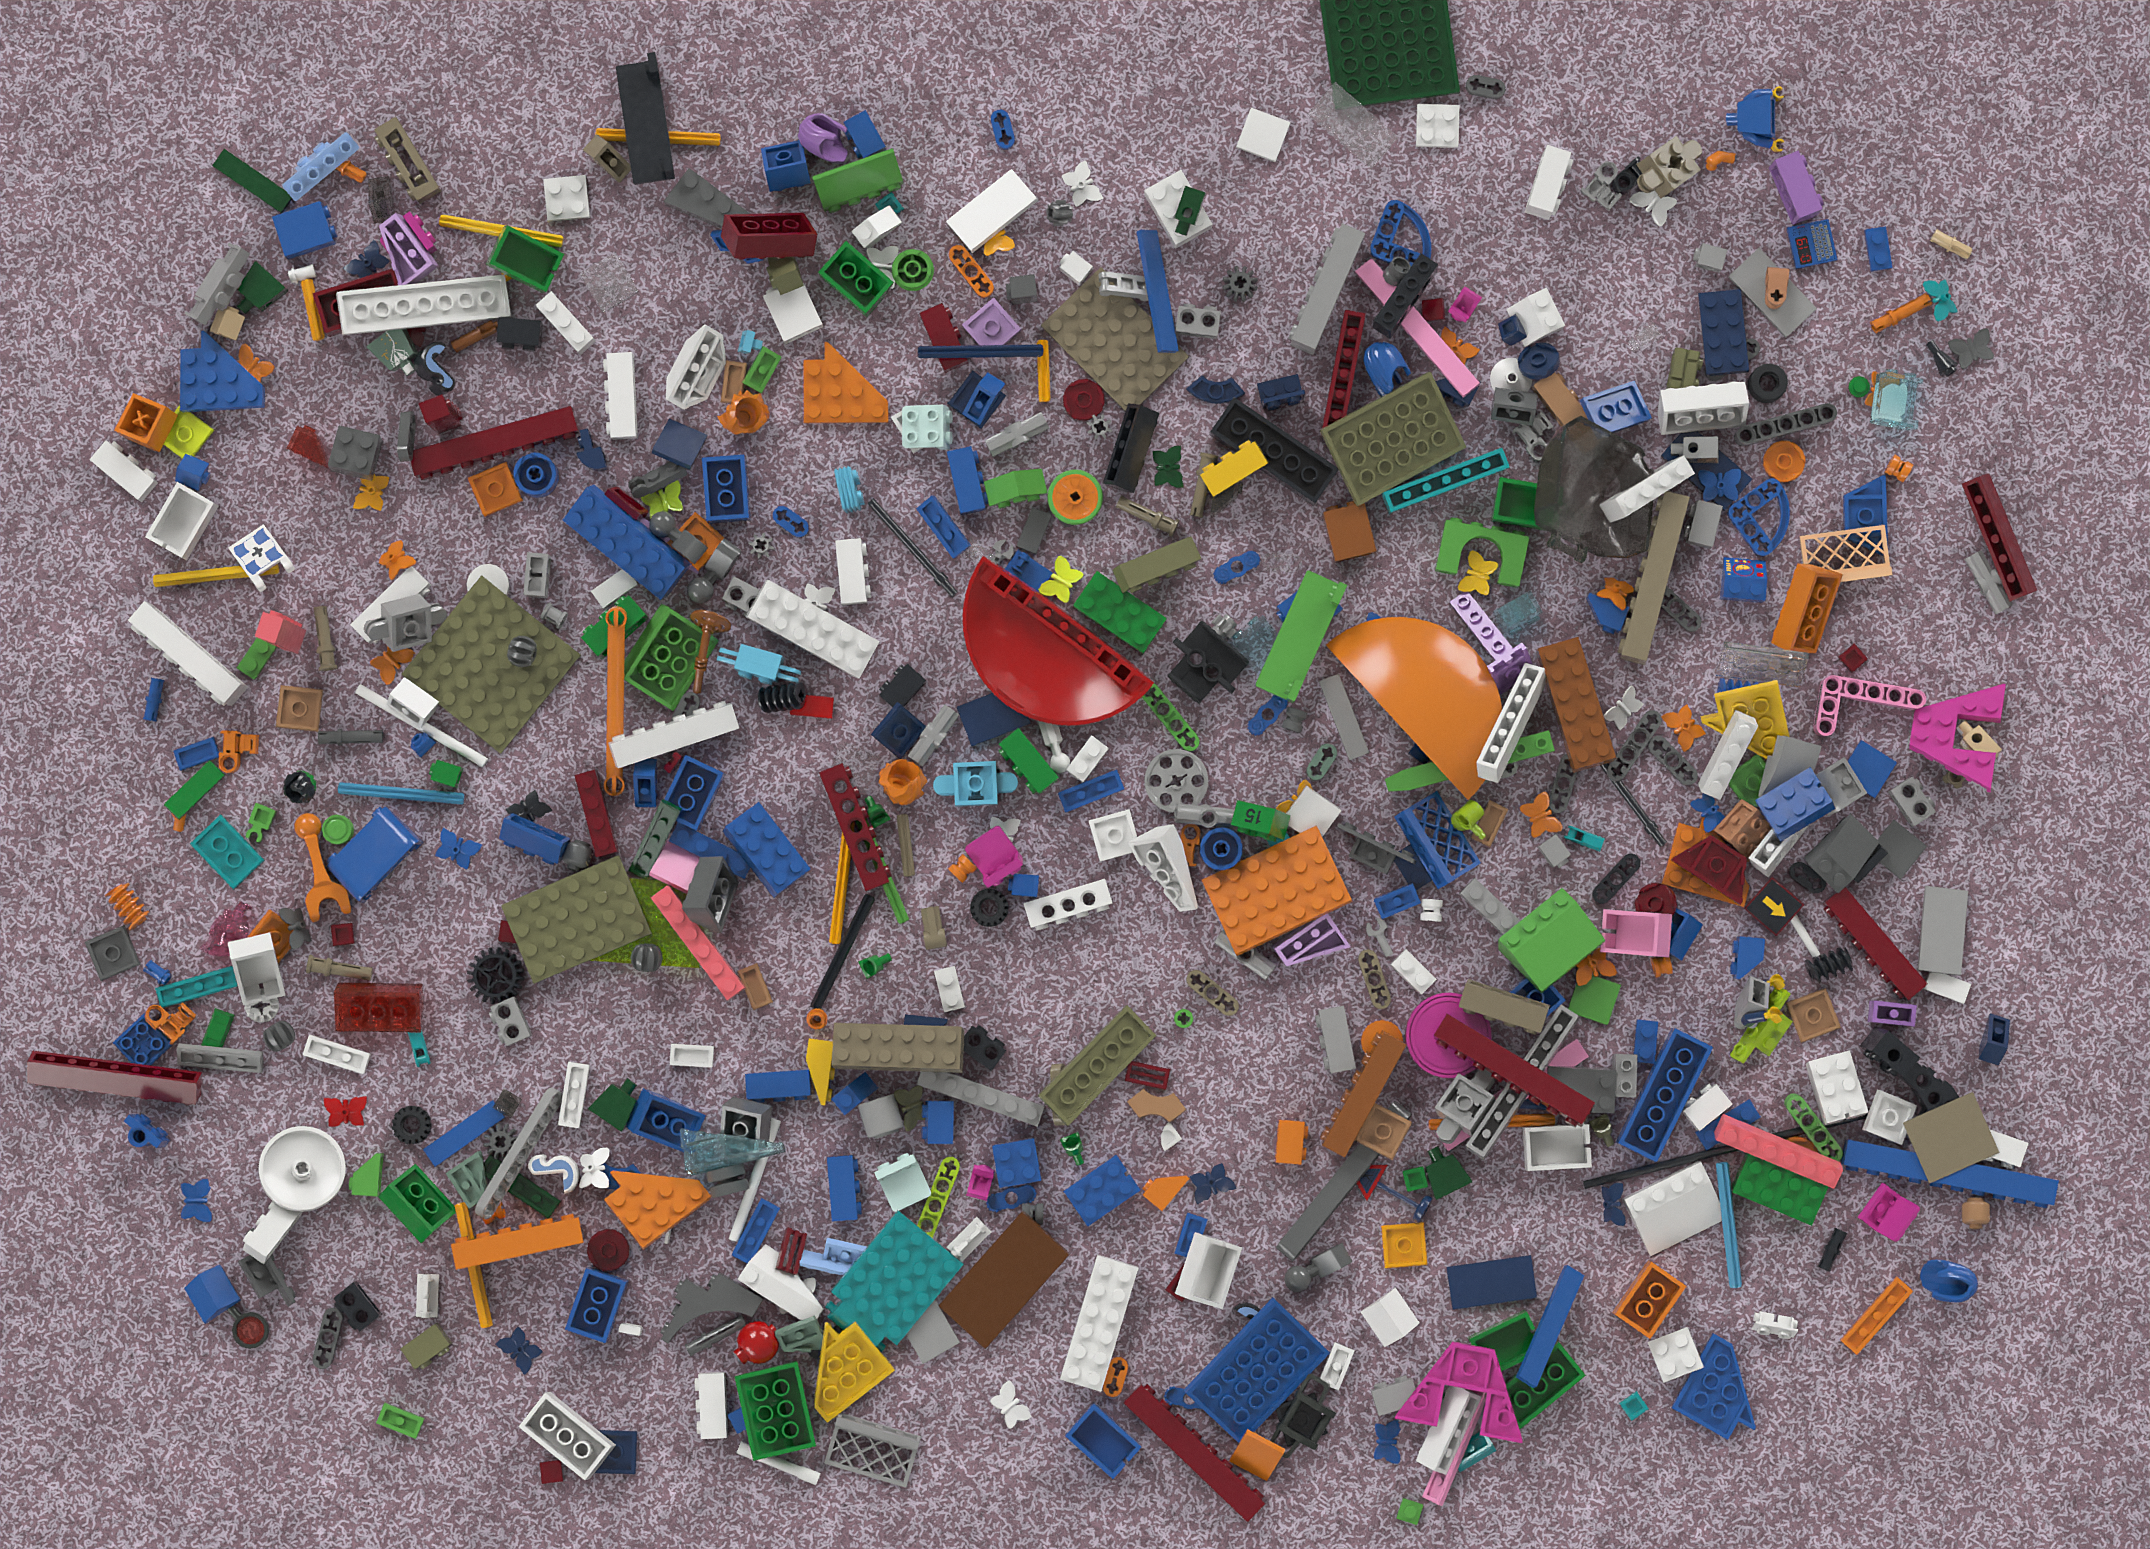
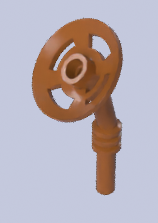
M695 610L690 615L691 621L700 627L703 632L699 654L695 659L694 666L696 673L693 693L700 694L702 690L704 671L707 670L708 664L707 652L711 634L725 633L731 629V623L728 619L707 610Z

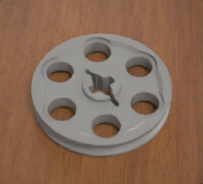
M1182 749L1167 750L1158 754L1148 765L1144 779L1145 789L1151 801L1159 808L1168 812H1174L1177 803L1183 804L1181 796L1185 793H1189L1193 797V802L1190 805H1198L1204 798L1208 788L1207 770L1202 761L1193 753ZM1164 756H1168L1172 760V765L1167 769L1160 766V759ZM1185 756H1189L1193 760V765L1189 769H1185L1181 765V759ZM1185 774H1187V776L1182 778V780L1180 781L1181 785L1179 787H1177L1176 784L1170 785L1167 788L1165 787L1166 785L1171 783V781L1173 780V775H1175L1176 777H1182ZM1152 775L1160 776L1161 784L1158 787L1150 785L1149 778ZM1194 775H1201L1204 782L1202 786H1193L1191 780ZM1163 793L1171 795L1172 801L1169 805L1161 804L1160 796Z

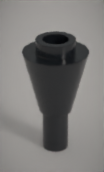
M1933 340L1928 342L1926 346L1933 354L1940 376L1945 375L1948 377L1956 372L1957 369L1955 367L1958 363L1940 350Z

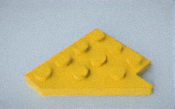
M1777 680L1715 693L1718 713L1700 716L1703 724L1721 734L1727 728L1735 710L1754 717L1758 727L1747 749L1767 759L1768 755L1773 756L1777 735L1790 737Z
M828 1322L824 1326L813 1405L827 1423L895 1371L891 1363L856 1322L840 1334Z

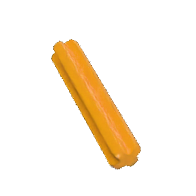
M305 279L301 281V287L313 341H320L325 338L313 297V293H315L314 282L312 279Z
M1038 340L1037 345H1043V355L1037 357L1039 402H1049L1051 397L1048 340Z

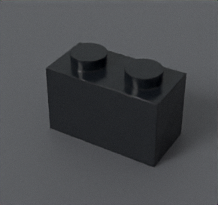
M499 317L496 342L502 345V349L514 350V346L523 347L522 350L534 352L535 348L541 349L543 323L540 320Z
M901 664L893 673L895 675L894 679L891 682L887 680L879 689L881 691L879 696L892 708L897 702L905 707L927 682L909 664L905 666Z

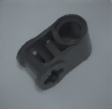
M1639 156L1630 162L1613 180L1612 188L1615 193L1626 194L1637 185L1639 176L1643 174L1636 165L1641 162ZM1618 180H1625L1628 187L1623 188L1619 186Z

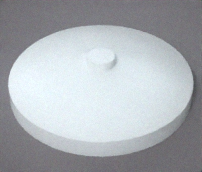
M297 1126L281 1131L267 1143L259 1161V1179L263 1190L274 1203L292 1211H312L326 1205L337 1195L345 1177V1158L340 1146L330 1135L313 1127Z

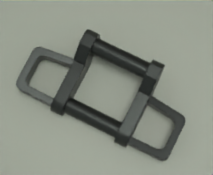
M1308 1374L1300 1389L1294 1394L1295 1399L1283 1420L1278 1422L1277 1429L1270 1440L1275 1443L1281 1431L1296 1440L1287 1453L1284 1452L1282 1456L1284 1458H1290L1300 1443L1316 1450L1319 1445L1317 1443L1331 1418L1334 1419L1337 1414L1332 1409L1323 1405L1330 1389V1384L1314 1374ZM1311 1379L1324 1386L1318 1402L1303 1393ZM1302 1402L1324 1414L1310 1439L1288 1427Z

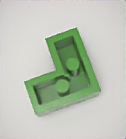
M1042 469L1012 471L984 481L989 506L998 505L999 509L1010 507V502L1020 503L1026 501V499L1028 502L1040 500L1041 495L1048 493Z

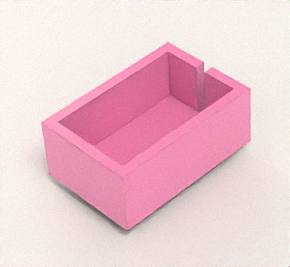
M1603 909L1602 929H1616V934L1602 933L1605 942L1601 945L1600 952L1669 957L1672 914Z

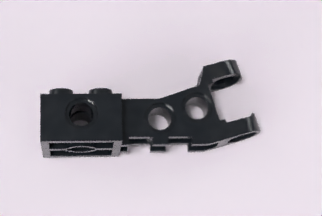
M1875 1026L1861 1043L1860 1047L1864 1050L1863 1054L1868 1059L1880 1063L1878 1067L1888 1075L1897 1076L1911 1088L1922 1107L1918 1116L1946 1102L1960 1098L1946 1080L1942 1081L1940 1078L1937 1079L1933 1076L1936 1073L1934 1070L1925 1065L1921 1066L1918 1063L1920 1057L1888 1030ZM1922 1075L1923 1082L1917 1085V1078ZM1934 1092L1935 1099L1933 1102H1929L1928 1097Z

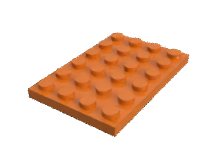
M1317 825L1238 862L1230 869L1228 868V870L1219 871L1202 879V883L1236 956L1353 902Z

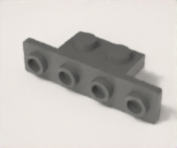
M1346 822L1345 825L1339 823L1337 826L1339 829L1357 837L1349 857L1388 875L1396 856L1414 865L1417 863L1413 859L1414 854L1404 849L1400 853L1394 850L1395 845L1385 840L1383 843L1375 841L1376 836L1366 831L1364 834L1356 831L1357 827Z
M271 1254L265 1264L251 1255L238 1261L259 1299L278 1289L288 1307L296 1302L293 1289L290 1286L287 1287L284 1281V1273L280 1268L277 1269L273 1262L275 1260L273 1254Z

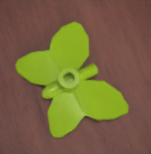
M679 480L667 485L665 492L662 489L658 490L659 495L654 492L641 497L645 505L650 506V519L655 513L663 510L665 512H668L669 509L678 512L683 510L682 502L678 498L681 493Z

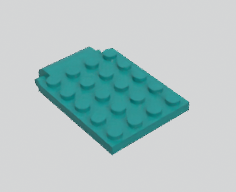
M897 1210L831 1290V1293L838 1297L840 1301L837 1305L831 1300L826 1304L825 1308L830 1311L827 1317L842 1330L856 1322L872 1343L882 1352L886 1347L881 1342L886 1336L895 1345H898L964 1264Z

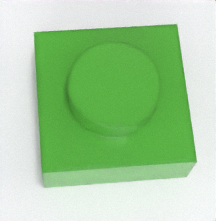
M1402 1498L1396 1518L1417 1525L1423 1504Z

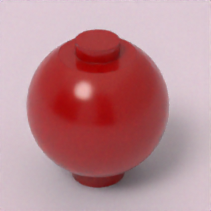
M754 1321L748 1323L740 1330L737 1336L738 1348L733 1352L743 1365L748 1361L754 1364H764L776 1355L779 1349V1341L775 1336V1330L777 1329L773 1324L768 1326L766 1322Z

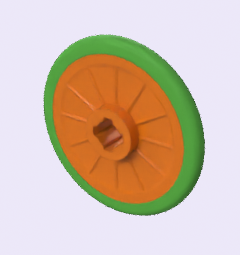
M1069 470L1061 473L1053 480L1048 490L1050 510L1055 517L1067 524L1079 525L1090 521L1098 514L1102 506L1103 492L1099 482L1091 474L1082 470ZM1078 493L1080 499L1074 502L1070 496Z

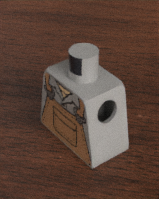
M1684 437V443H1671V456L1684 455L1688 463H1718V437ZM1692 447L1698 448L1695 453L1689 452V449Z

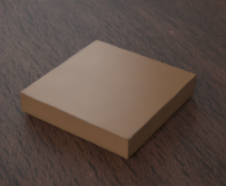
M280 685L276 728L318 732L323 690Z
M1826 988L1786 1002L1801 1043L1841 1028Z
M1375 1103L1355 1141L1393 1161L1412 1122Z

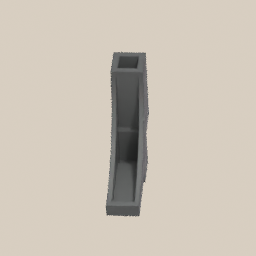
M721 1272L717 1276L712 1275L707 1284L710 1287L709 1290L688 1278L684 1282L680 1280L674 1291L677 1293L675 1298L682 1303L681 1305L678 1303L675 1305L671 1312V1315L674 1316L670 1323L666 1322L660 1332L663 1334L661 1340L669 1343L686 1323L706 1313L734 1311L753 1317L764 1297Z

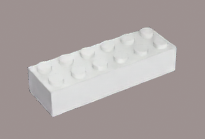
M765 580L746 615V618L858 679L880 642L770 580Z
M144 601L128 619L132 624L130 628L138 635L148 637L147 643L159 651L163 650L164 653L162 655L168 661L176 665L179 664L180 667L178 669L187 677H194L196 679L194 683L198 687L213 693L210 697L218 704L232 706L248 688L246 684L154 605Z
M1097 1254L1060 1376L1061 1380L1102 1391L1138 1271L1137 1266Z

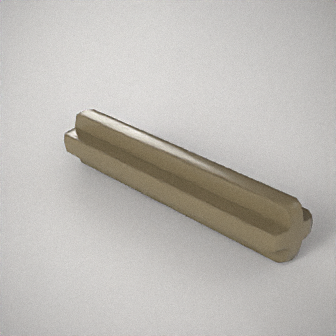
M907 814L897 815L903 875L909 877L915 875L909 819Z

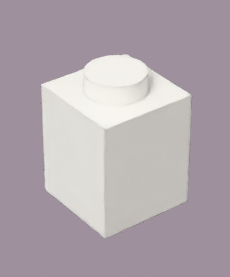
M1074 251L1070 255L1066 253L1059 262L1061 264L1060 271L1079 286L1093 270V266Z

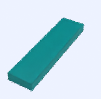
M229 966L157 987L155 990L160 1006L166 1008L238 987L233 966Z

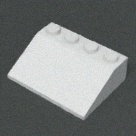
M1700 1161L1622 1198L1650 1256L1722 1221L1719 1199Z

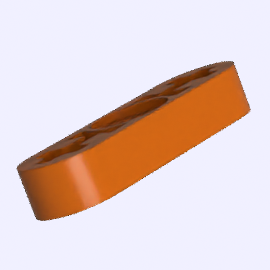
M961 245L953 246L949 251V259L979 297H990L994 291L992 281L965 247ZM956 250L964 252L962 257L965 262L968 258L971 260L965 263L962 268L959 267V265H962L960 259H953L955 256L954 251ZM974 266L978 271L975 277H968L965 274L967 267ZM980 275L984 277L980 279L984 285H990L988 293L979 291L981 287L978 282L975 285L972 283L978 280Z

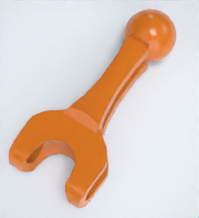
M304 813L296 819L294 830L301 839H304L313 866L314 887L308 892L305 899L310 920L312 923L319 921V906L326 899L335 900L341 912L349 914L351 913V906L347 890L342 885L331 881L322 862L318 839L322 829L321 821L312 813Z

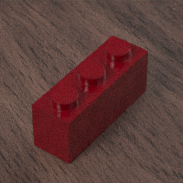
M943 303L919 313L933 346H961L958 339L962 337L958 327H953L950 320L953 319L949 307L945 308ZM938 358L944 373L968 364L967 358Z

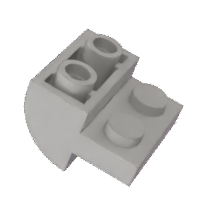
M1845 757L1815 774L1835 806V809L1827 814L1828 816L1840 811L1867 794Z

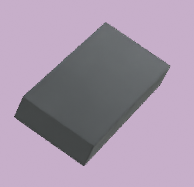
M1032 507L1016 547L1036 554L1052 515Z

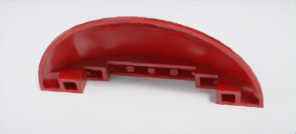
M985 556L981 558L969 580L965 593L962 620L964 639L971 662L978 675L992 693L1007 706L1018 713L1044 723L1069 726L1085 725L1099 722L1124 711L1137 702L1154 684L1135 665L1066 611Z

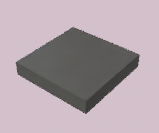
M1892 820L1877 839L1879 844L1888 851V854L1879 863L1899 879H1902L1927 847V845L1895 820Z
M125 925L85 941L100 981L141 965Z

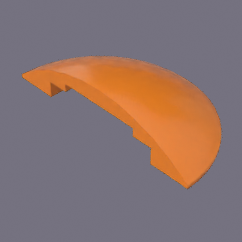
M1386 617L1360 623L1345 630L1326 644L1328 649L1464 797L1469 800L1486 780L1478 777L1476 763L1502 711L1497 685L1489 673L1485 662L1466 641L1448 629L1429 621L1408 617Z

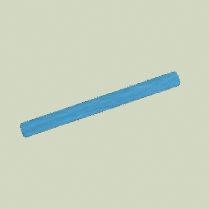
M340 782L338 785V793L347 795L463 804L465 799L464 794L458 792Z
M1728 1162L1716 1163L1729 1286L1730 1288H1739L1742 1286L1729 1164Z

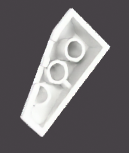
M1174 824L1156 827L1128 842L1136 860L1141 866L1145 865L1152 873L1150 877L1154 881L1158 880L1163 886L1164 894L1179 912L1196 910L1198 908L1183 843Z
M765 1244L748 1262L738 1280L800 1320L814 1315L818 1319L824 1308L805 1286L798 1274L793 1275L775 1269L779 1252ZM784 1258L783 1266H786V1258Z

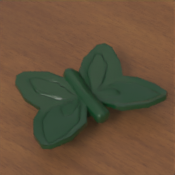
M1181 445L1173 446L1167 452L1153 451V460L1158 464L1156 469L1159 470L1154 477L1155 486L1168 482L1173 487L1184 488L1181 472L1174 470L1180 469V465L1175 463L1179 462L1182 457Z

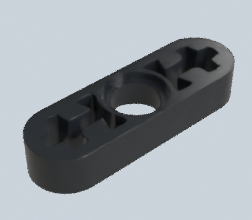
M1635 854L1623 856L1595 886L1592 891L1593 900L1599 904L1607 903L1640 868L1641 861L1639 857ZM1627 858H1634L1636 860L1634 862L1635 868L1629 867L1625 871L1629 873L1626 877L1625 873L1618 869V867L1621 866L1623 869L1627 865L1625 860ZM1613 873H1619L1622 876V881L1619 885L1611 883L1610 876ZM1605 881L1610 887L1615 889L1613 892L1609 889L1605 893L1606 899L1597 898V890L1602 891L1606 888V885L1603 884Z

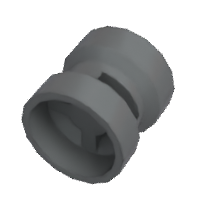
M1403 257L1393 258L1383 272L1384 280L1392 286H1398L1411 268L1410 263Z
M1287 707L1286 715L1288 717L1283 721L1281 727L1301 733L1303 729L1302 721L1306 719L1307 713L1299 709Z
M1022 1203V1211L1026 1212L1036 1223L1043 1225L1044 1203H1037L1036 1205Z

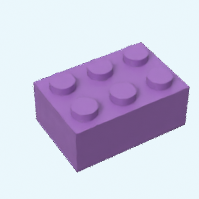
M1799 150L1774 160L1769 167L1792 225L1816 217L1824 205L1821 195L1816 194L1814 189L1815 180L1811 174H1808L1806 170L1807 161L1804 155H1800Z

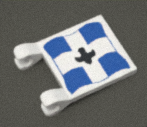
M264 524L229 547V550L259 592L267 588L260 575L281 562L288 573L295 570L290 559Z

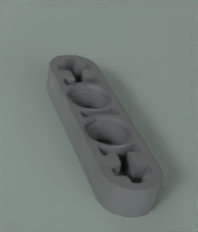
M1650 710L1643 715L1617 753L1616 759L1608 766L1607 777L1610 781L1618 782L1626 776L1661 725L1662 717L1659 712ZM1655 715L1657 724L1653 723L1648 730L1652 731L1650 734L1640 725L1642 724L1645 727L1649 721L1646 717ZM1643 732L1646 736L1645 742L1637 743L1634 739L1635 733ZM1625 749L1633 751L1634 758L1627 761L1623 758L1622 752ZM1620 762L1628 765V768L1624 765L1621 768V776H1612L1613 771L1611 768L1616 769Z

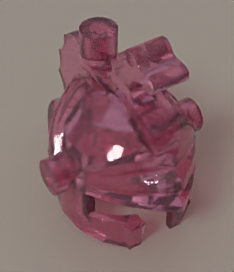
M241 901L234 908L233 912L229 909H224L223 914L219 915L211 925L208 932L210 937L199 949L213 956L230 957L228 942L244 939L249 935V923L247 922L249 917L244 915L247 910H251L252 907Z

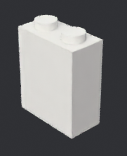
M805 286L780 295L777 288H771L763 296L785 344L823 327Z

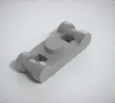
M1101 272L1098 274V279L1101 283L1099 287V294L1101 296L1115 295L1149 301L1144 276L1114 272Z

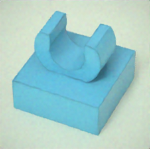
M745 330L742 332L738 352L747 354L751 352V349L761 350L763 341L754 339L755 332Z

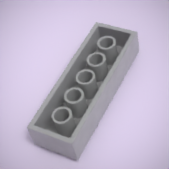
M1343 223L1340 229L1335 228L1330 243L1333 245L1331 248L1327 246L1321 261L1325 264L1323 267L1319 266L1313 281L1316 282L1315 287L1310 286L1305 301H1308L1306 306L1302 304L1296 320L1300 322L1298 325H1293L1288 339L1292 340L1290 346L1314 355L1365 236L1364 232Z

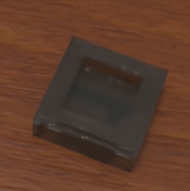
M503 1089L492 1108L511 1118L522 1099Z

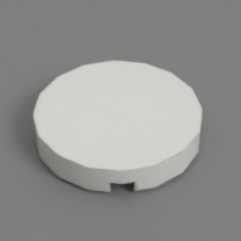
M480 565L468 577V591L482 575L504 594L508 595L509 579L505 571L496 565Z

